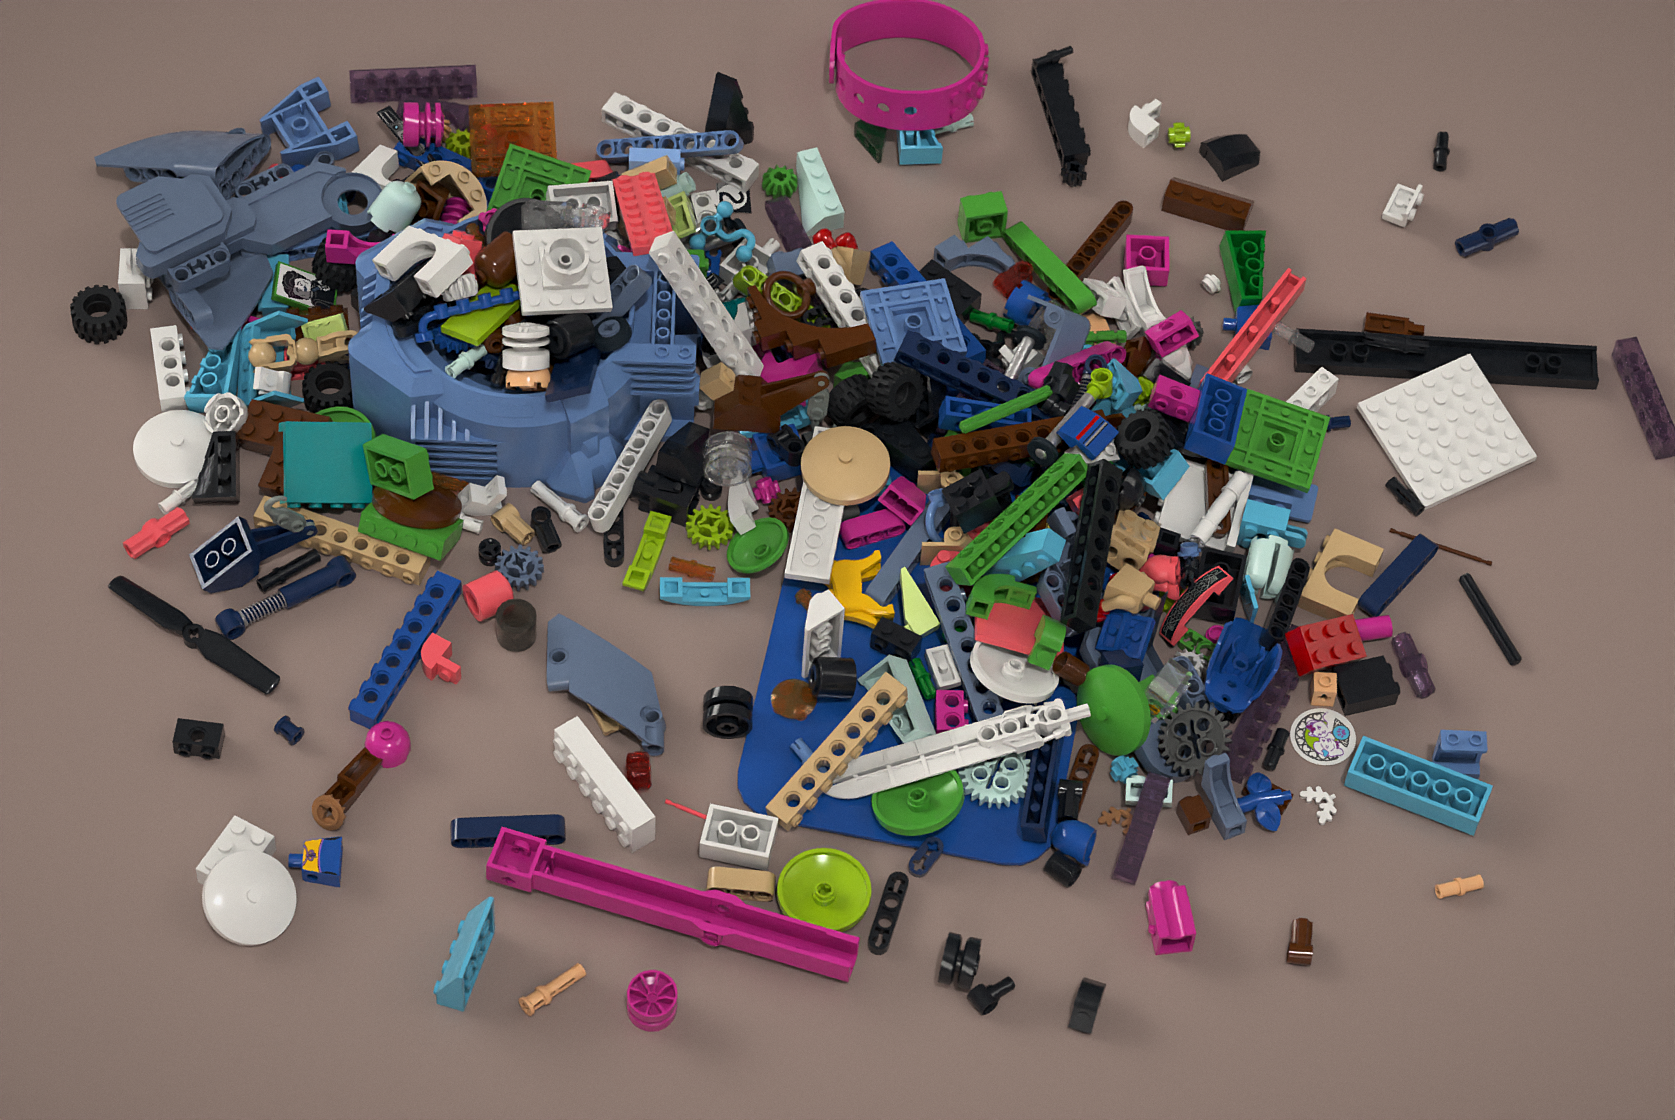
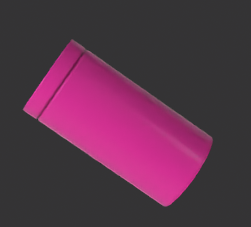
M1389 615L1355 620L1362 641L1392 637L1393 628Z

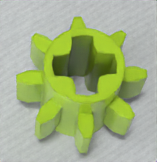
M1183 122L1173 123V128H1168L1169 144L1174 143L1175 148H1183L1186 142L1191 141L1190 127H1184Z

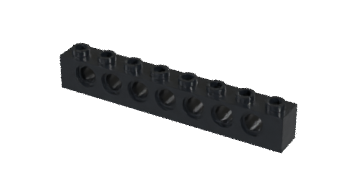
M1106 459L1088 464L1060 622L1077 633L1094 629L1097 623L1102 586L1118 504L1123 470Z

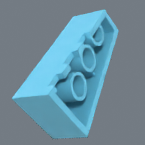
M242 329L238 331L224 350L208 348L209 351L206 357L200 363L201 368L197 376L194 375L191 382L192 386L184 396L189 411L205 413L204 408L215 394L228 392L236 395Z

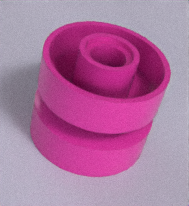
M647 970L637 974L631 980L627 989V1013L629 1019L636 1027L644 1031L656 1032L665 1029L673 1022L677 1013L678 995L673 979L662 971Z

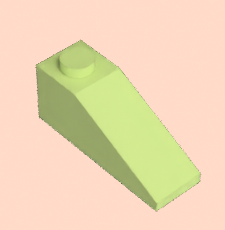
M905 567L901 568L900 581L905 624L903 627L924 638L938 630L940 622Z

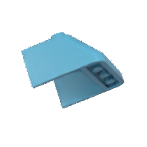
M276 311L243 327L240 340L237 397L244 401L247 408L251 399L289 408L304 403V398L291 395V391L290 394L272 391L260 395L258 390L253 389L255 375L253 371L255 367L249 361L248 352L252 347L249 343L251 339H266L268 336L289 334L292 340H295V328L308 323L307 318ZM273 347L276 352L275 362L284 361V348L287 347Z

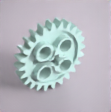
M1013 752L993 758V761H983L959 768L958 775L961 778L963 788L965 787V795L972 793L971 801L977 798L980 799V806L984 802H988V808H991L993 803H996L998 809H1000L1001 803L1009 807L1010 800L1017 804L1019 797H1025L1031 760H1025V752L1020 754ZM1004 758V760L1000 764L999 771L996 772L1000 759ZM995 774L991 787L987 789L991 781V776Z

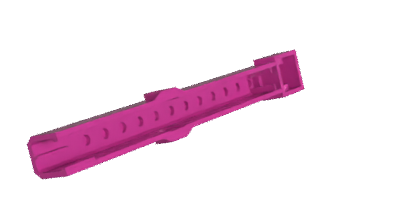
M501 827L486 864V878L490 881L527 892H532V889L701 938L704 943L711 946H728L849 982L857 960L859 937L747 905L737 896L719 890L700 891L547 846L546 839Z

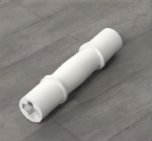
M1235 471L1228 483L1221 489L1222 493L1213 502L1206 515L1200 518V522L1189 536L1191 542L1198 543V547L1205 546L1212 534L1217 531L1219 523L1227 515L1234 502L1239 500L1240 495L1250 482V478L1245 473Z

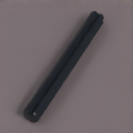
M1471 574L1461 575L1459 579L1460 584L1509 664L1512 666L1519 664L1522 657Z

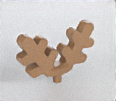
M1110 807V813L1102 811V817L1098 819L1099 825L1106 824L1108 827H1111L1113 820H1115L1116 824H1119L1120 817H1123L1126 820L1122 821L1121 826L1123 828L1127 827L1123 830V835H1128V840L1131 842L1135 840V835H1139V829L1135 827H1138L1140 822L1133 819V815L1130 814L1131 808L1128 807L1125 811Z

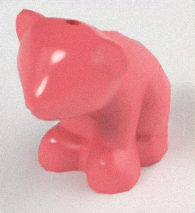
M1155 555L1147 559L1138 571L1145 572L1149 578L1154 580L1155 586L1153 591L1165 593L1168 591L1167 597L1169 599L1179 600V592L1182 590L1180 586L1182 577L1179 556ZM1144 606L1140 611L1145 612L1149 607Z

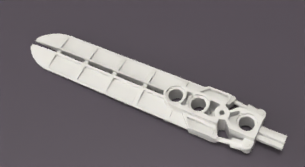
M1059 698L1054 701L1044 702V705L1040 706L1024 705L1007 710L1003 715L859 756L857 759L853 758L847 764L848 768L841 776L838 775L832 781L836 785H833L825 794L839 799H855L1013 752L1019 754L1040 748L1051 739L1055 738L1057 740L1064 736H1070L1072 730L1069 722L1090 717L1088 704H1083L1065 710L1063 701Z

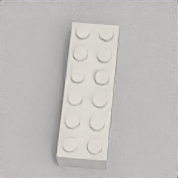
M577 716L554 729L553 743L555 751H553L556 760L565 765L569 777L578 782L582 794L591 799L593 808L598 814L601 813L604 816L608 828L617 833L621 845L624 848L627 847L633 853L654 841L655 815L580 718Z

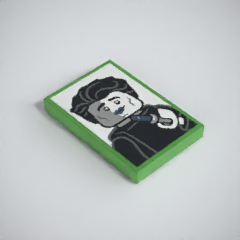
M278 261L275 267L271 299L292 307H298L300 310H308V307L321 306V309H330L331 305H336L337 289L332 290L329 289V286L321 284V279L317 280L316 274Z

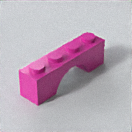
M327 229L325 244L326 261L329 263L355 264L357 257L362 252L380 242L360 240L353 236L350 231Z

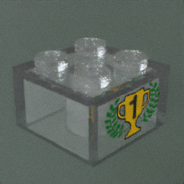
M1172 658L1165 663L1144 690L1150 707L1151 722L1154 724L1160 718L1165 719L1170 711L1180 701L1179 698L1191 685L1188 681L1193 673Z

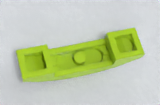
M650 511L644 526V534L632 565H629L622 583L623 586L645 591L661 556L672 516Z

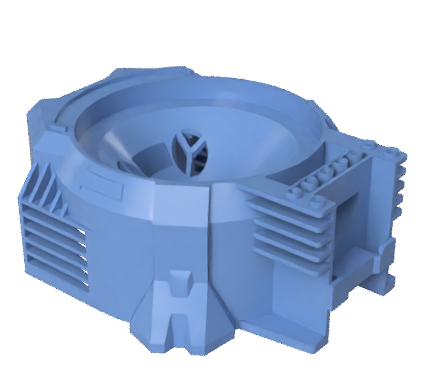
M479 215L457 224L424 218L411 225V227L420 228L430 234L434 233L441 238L444 233L453 234V230L465 231L466 234L475 235V239L479 241L484 240L485 234L482 221L478 219ZM570 215L569 218L563 217L568 228L595 227L574 215ZM402 231L362 252L356 259L361 329L348 344L353 409L361 412L368 418L377 433V437L386 434L426 448L433 475L432 480L435 484L467 486L469 483L485 487L498 475L504 477L505 487L523 488L532 487L539 480L558 496L587 503L595 499L596 489L603 486L625 448L624 445L629 441L652 401L656 399L666 401L672 416V421L660 442H666L669 437L688 422L694 423V405L699 406L700 375L696 373V350L701 346L702 331L650 254L633 256V252H622L618 248V240L603 232L606 257L617 256L626 268L630 265H637L651 276L652 284L622 316L631 327L632 336L630 340L617 350L602 351L591 392L554 402H547L545 397L546 391H522L519 387H516V391L506 389V376H504L505 380L501 387L491 384L490 380L495 371L494 369L486 368V361L481 358L474 363L472 371L465 369L456 378H453L446 373L445 367L458 359L459 354H456L455 350L448 353L446 347L440 349L439 344L434 343V339L417 343L415 334L403 338L397 337L393 334L391 321L365 312L363 308L390 289V286L405 277L408 272L427 259L425 258L412 265L395 282L380 275L372 259ZM690 255L699 268V256ZM442 295L435 298L436 302L443 300ZM434 326L428 328L427 330L433 331ZM555 357L550 359V367H548L550 375L556 361ZM485 368V374L478 373L477 369Z

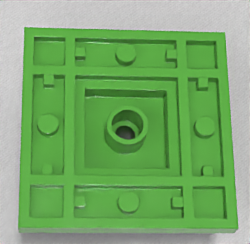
M510 143L487 211L493 208L498 210L505 203L519 198H532L547 203L546 191L548 186L588 183L592 171Z
M1247 389L1235 446L1225 465L1308 493L1330 417Z

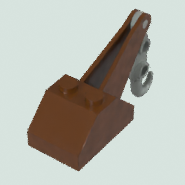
M819 370L810 374L767 383L761 376L737 375L735 377L734 390L713 401V429L775 433L780 430L781 415L808 399L807 415L811 421V429L814 431L815 426L819 427L820 422L827 414L829 374L826 371Z

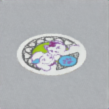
M1325 708L1311 709L1300 714L1293 722L1290 731L1291 743L1296 752L1305 760L1318 765H1334L1344 761L1351 755L1356 744V734L1348 719L1336 711Z

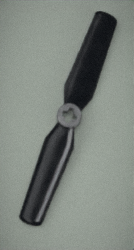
M117 576L108 584L109 589L162 627L182 635L184 644L187 647L198 649L204 658L259 691L270 694L279 684V675L224 635L208 629L204 630L199 624H193L182 611L126 577ZM196 634H198V638H190V635L195 636Z

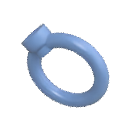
M943 488L935 489L928 493L931 503L927 508L925 525L932 542H944V538L937 534L934 524L937 508L948 503L941 491Z

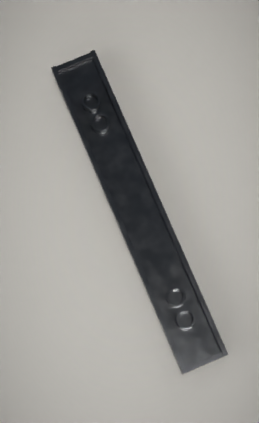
M1296 328L1294 336L1295 372L1316 373L1323 367L1334 375L1413 379L1471 354L1490 384L1596 390L1599 383L1597 346L1376 333L1401 338L1408 336L1413 340L1428 341L1429 346L1425 348L1428 350L1427 354L1423 355L1414 352L1402 353L1401 350L1362 345V338H1365L1363 336L1364 332Z

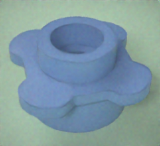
M1184 542L1180 544V552L1177 553V556L1183 557V559L1188 557L1193 559L1199 556V552L1202 550L1198 548V543Z

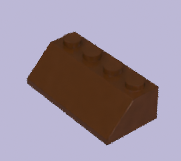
M1173 177L1170 179L1164 195L1162 211L1227 231L1245 230L1255 201Z

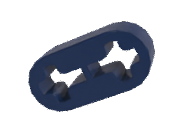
M927 838L911 857L908 869L912 876L924 877L941 857L944 845L939 838ZM936 843L939 851H932L928 856V844L934 845ZM924 858V859H925V861H924V863H923V868H924V870H922V869H918L917 871L914 870V869H915V864H914V862L920 863L921 860Z

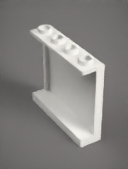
M1187 459L1185 460L1190 467L1166 498L1158 500L1157 505L1161 506L1160 511H1156L1153 521L1158 526L1181 534L1180 542L1190 541V534L1200 522V518L1207 513L1205 467L1202 464ZM1245 472L1250 478V482L1240 495L1239 500L1235 501L1230 508L1231 528L1224 537H1214L1212 535L1204 547L1233 553L1249 496L1253 474Z

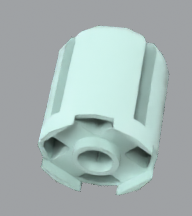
M1269 535V539H1257V536L1251 539L1242 583L1245 575H1249L1255 596L1258 594L1259 588H1261L1259 598L1274 599L1281 590L1294 553V549L1292 550L1288 546V541L1274 535Z

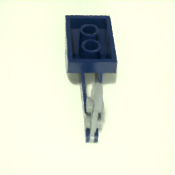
M285 496L272 497L264 504V511L271 517L273 523L276 524L275 526L250 529L246 519L240 516L236 517L189 554L202 590L216 593L244 586L258 575L261 561L315 536L318 532L315 522L311 519L306 520L303 515L288 508L272 507L278 501H287Z

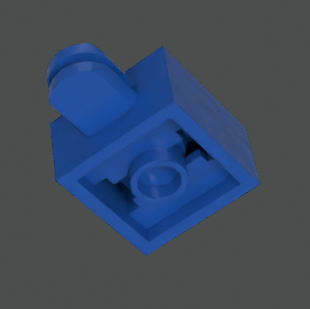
M789 424L788 426L800 438L795 424ZM770 433L752 434V452L741 454L738 457V468L740 467L745 475L761 472L763 478L771 477L772 481H780L802 475L801 465L798 467L789 466L781 459L777 452L771 449L766 440V436Z

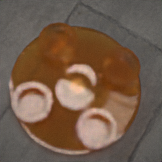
M788 679L780 682L771 694L772 709L775 713L799 721L807 718L814 710L817 698L812 695L809 684L799 679Z

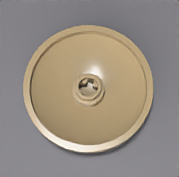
M834 427L817 434L806 445L801 457V474L807 488L819 499L835 505H856L872 499L885 487L890 474V457L885 445L872 433L857 427Z

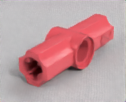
M177 507L160 519L152 518L148 520L140 532L123 542V547L131 558L136 559L154 546L160 548L167 544L171 535L190 524L189 518L182 508Z

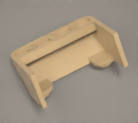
M918 471L917 488L928 494L932 490L945 488L964 478V476L956 471L943 473L938 471ZM950 527L944 533V542H922L920 565H930L941 550L961 552L973 539L967 533L964 534L961 527Z

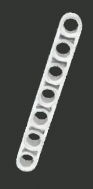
M656 399L649 404L589 508L588 516L596 532L603 533L611 528L632 491L638 473L644 471L668 429L672 416L667 402L663 399Z

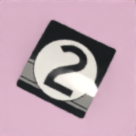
M725 182L716 183V195L719 203L720 201H728L733 205V212L752 214L750 188L744 193Z

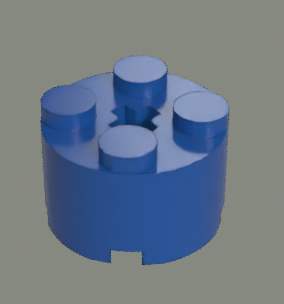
M1023 280L1020 282L1023 286L1020 289L1016 287L1009 296L1004 307L1008 311L1007 314L1003 313V317L1014 320V323L1018 326L1027 325L1036 329L1041 323V315L1047 306L1027 299L1028 294L1050 303L1052 299L1049 298V294L1027 280Z

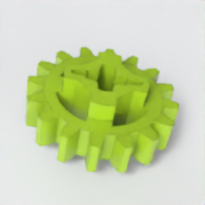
M709 504L707 509L701 505L700 511L693 509V515H688V522H686L687 537L692 538V544L698 542L700 549L704 545L707 546L708 550H711L712 546L720 549V543L727 545L728 539L733 538L734 525L731 523L730 517H728V510L721 512V506L713 509L712 504Z

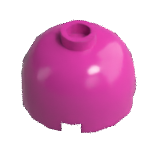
M379 722L366 735L365 747L372 755L383 759L381 764L383 768H393L401 765L406 761L411 751L408 732L396 722Z

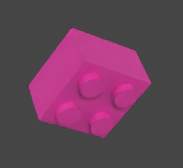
M1126 234L1124 270L1143 265L1146 267L1150 286H1167L1169 277V237Z

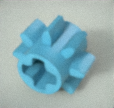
M1121 755L1111 763L1112 771L1110 775L1115 782L1119 780L1126 784V778L1138 775L1137 767L1139 765L1134 757L1129 758L1128 756Z

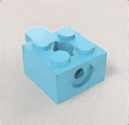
M1247 499L1236 545L1249 549L1251 539L1257 536V539H1269V535H1274L1287 540L1288 546L1301 549L1306 544L1308 532L1304 528L1288 525L1290 509Z

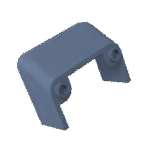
M1028 294L1027 299L1047 306L1044 312V321L1049 327L1056 329L1042 367L1082 351L1091 329L1090 321L1082 315ZM1024 368L1017 380L1030 387L1028 377L1036 368Z

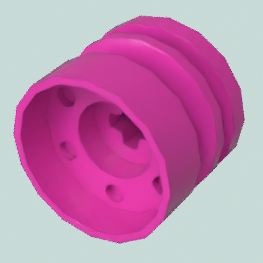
M404 102V147H418L420 137H424L426 147H430V137H434L435 147H440L444 135V114L441 110V103H435L434 112H430V103H426L424 112H420L418 102Z

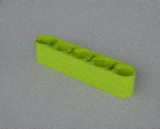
M747 265L733 276V285L746 296H748L747 287L756 285L762 295L761 288H763V284L768 276L755 267ZM777 282L772 285L771 298L779 309L793 312L800 307L802 303L801 298ZM816 317L813 320L807 319V321L814 323L818 317Z

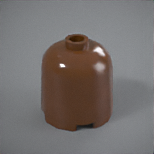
M502 232L475 256L474 263L477 271L475 275L481 283L500 288L517 277L512 234L509 232Z

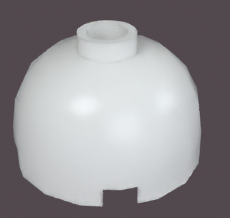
M228 392L215 394L204 408L206 413L204 424L211 433L216 431L238 432L242 425L246 423L248 417V408L244 401Z

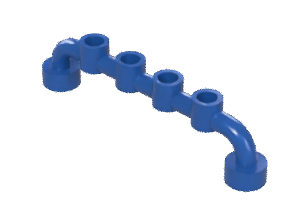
M509 287L499 290L500 295L491 297L489 292L477 295L478 300L469 302V298L456 300V306L448 307L447 303L435 305V311L424 314L418 324L419 332L415 333L416 342L421 343L434 339L433 331L427 330V325L432 320L489 308L498 304L510 303L520 299L519 291L513 292V288Z

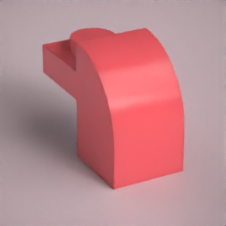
M433 632L421 649L422 670L431 681H433L436 675H439L442 680L450 681L457 685L461 679V666L449 660L452 656V643Z

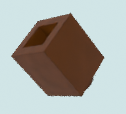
M1200 794L1193 797H1184L1178 802L1176 814L1187 835L1209 828L1211 815Z

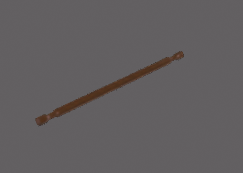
M1393 528L1390 529L1391 533H1396L1412 540L1416 537L1405 532L1396 531ZM1436 543L1439 545V549L1483 562L1490 566L1492 565V561H1486L1480 557Z

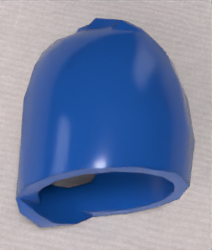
M1066 820L1058 823L1051 834L1052 843L1056 851L1075 858L1082 865H1089L1097 830L1087 823L1078 820Z

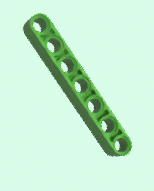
M1020 221L1002 231L1003 238L1008 246L1074 313L1081 315L1097 305L1096 298L1090 289L1024 222Z

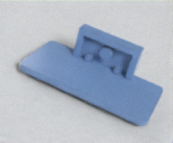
M1234 468V469H1232L1231 474H1234L1235 471H1241V470H1238V469H1235V468ZM1254 475L1248 499L1290 509L1289 519L1309 523L1313 515L1318 486L1311 484L1308 493Z

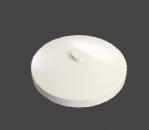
M172 410L149 419L138 431L133 444L135 463L142 475L149 481L167 488H182L192 480L198 482V476L202 470L212 433L207 430L204 424L205 416L188 410Z
M980 641L975 643L970 654L971 668L979 681L995 694L1019 703L1042 702L1052 696L1059 682V676L1052 670L1053 663L1050 670L1029 663L1027 661L1029 655Z
M239 851L223 858L210 870L203 886V909L210 925L226 940L244 946L260 945L278 937L290 924L296 909V889L289 872L277 859L259 851Z

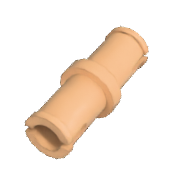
M1481 875L1464 879L1458 877L1451 882L1435 885V893L1438 899L1453 895L1463 896L1465 892L1483 889L1484 882Z

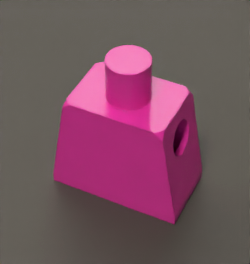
M900 476L887 487L878 498V501L911 526L925 509L926 494L917 488L914 483Z

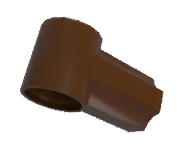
M1299 918L1292 922L1287 963L1311 965L1313 945H1311L1313 922L1306 918Z

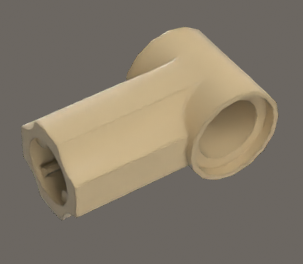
M507 503L490 517L497 530L500 532L505 531L518 544L526 546L535 536V531L520 517L518 510L510 503Z

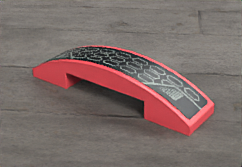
M1220 566L1195 580L1194 587L1191 590L1187 588L1179 596V600H1176L1164 619L1159 634L1175 646L1189 630L1184 626L1213 592L1220 595L1234 578Z

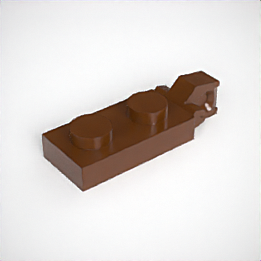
M1366 312L1364 331L1424 336L1425 325L1414 324V322L1409 321V318Z

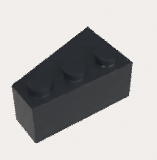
M236 431L213 432L191 499L195 504L240 502L239 435Z

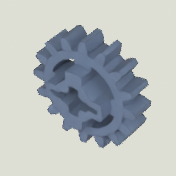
M519 544L518 549L510 546L509 552L503 549L502 556H497L495 571H499L506 577L511 588L516 586L517 591H520L521 587L524 586L526 590H529V584L536 586L537 580L542 579V573L544 572L543 558L538 557L537 550L531 552L530 546L526 549H522V544Z

